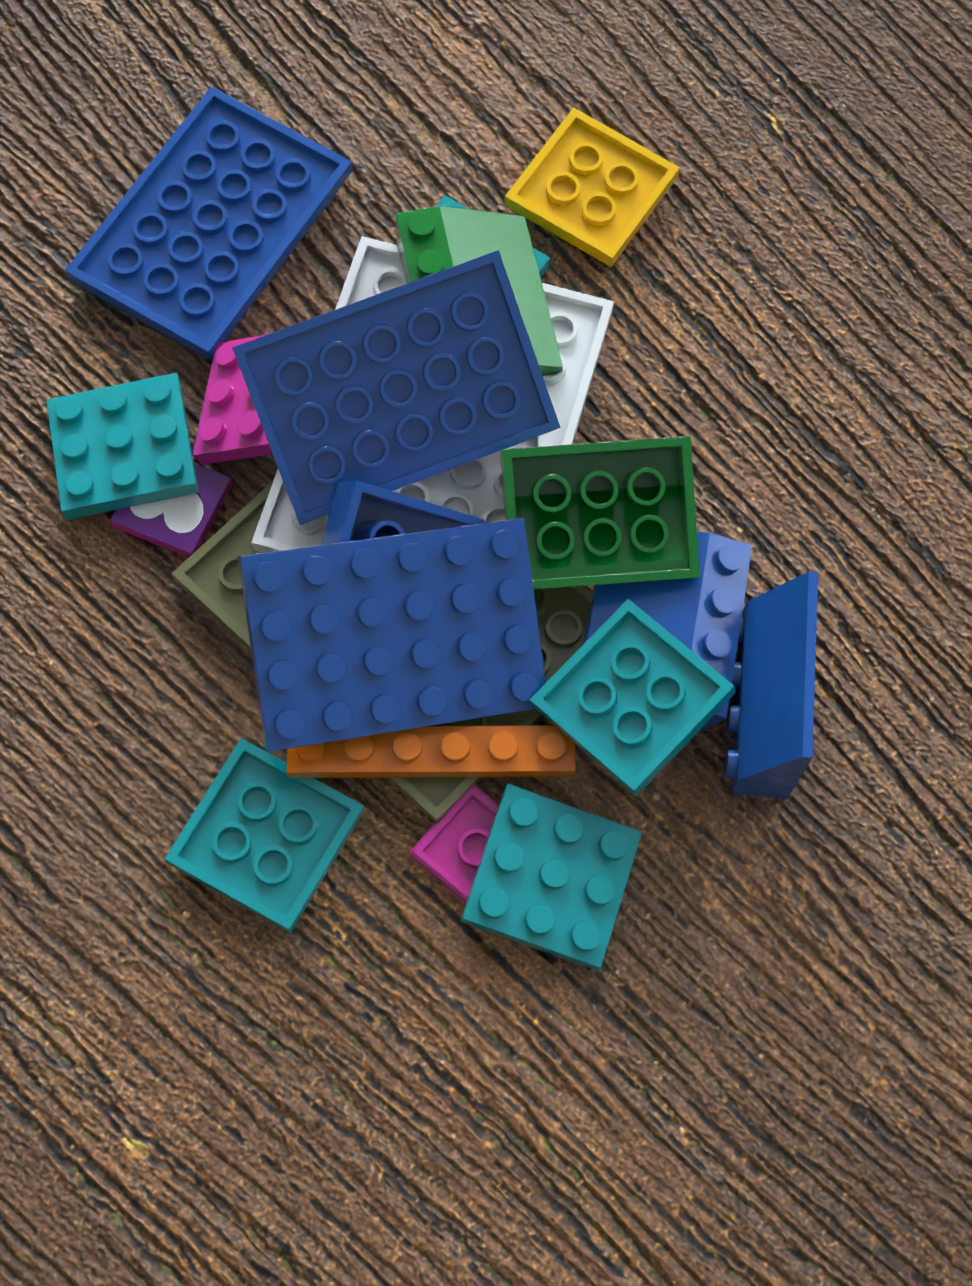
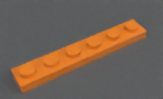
M555 725L425 726L287 749L286 773L288 778L574 777L576 772L575 743Z

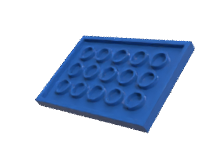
M211 86L64 270L67 279L211 360L218 344L225 342L352 173V162Z
M499 250L232 347L300 525L330 514L338 481L358 480L393 491L561 428Z
M524 518L238 556L266 751L283 750L535 709L530 699L546 681Z

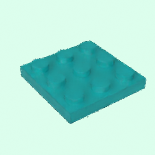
M177 373L46 399L60 506L65 520L199 493L182 388Z
M627 599L535 693L530 702L535 709L637 797L736 692L733 684L632 601Z
M241 738L164 860L168 865L291 934L364 813V805L315 778H288L286 762Z
M507 783L504 787L460 922L597 971L601 968L642 832Z

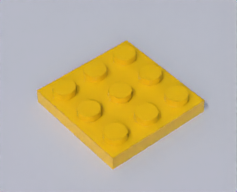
M573 107L505 195L504 206L525 216V218L612 267L678 178L680 167Z

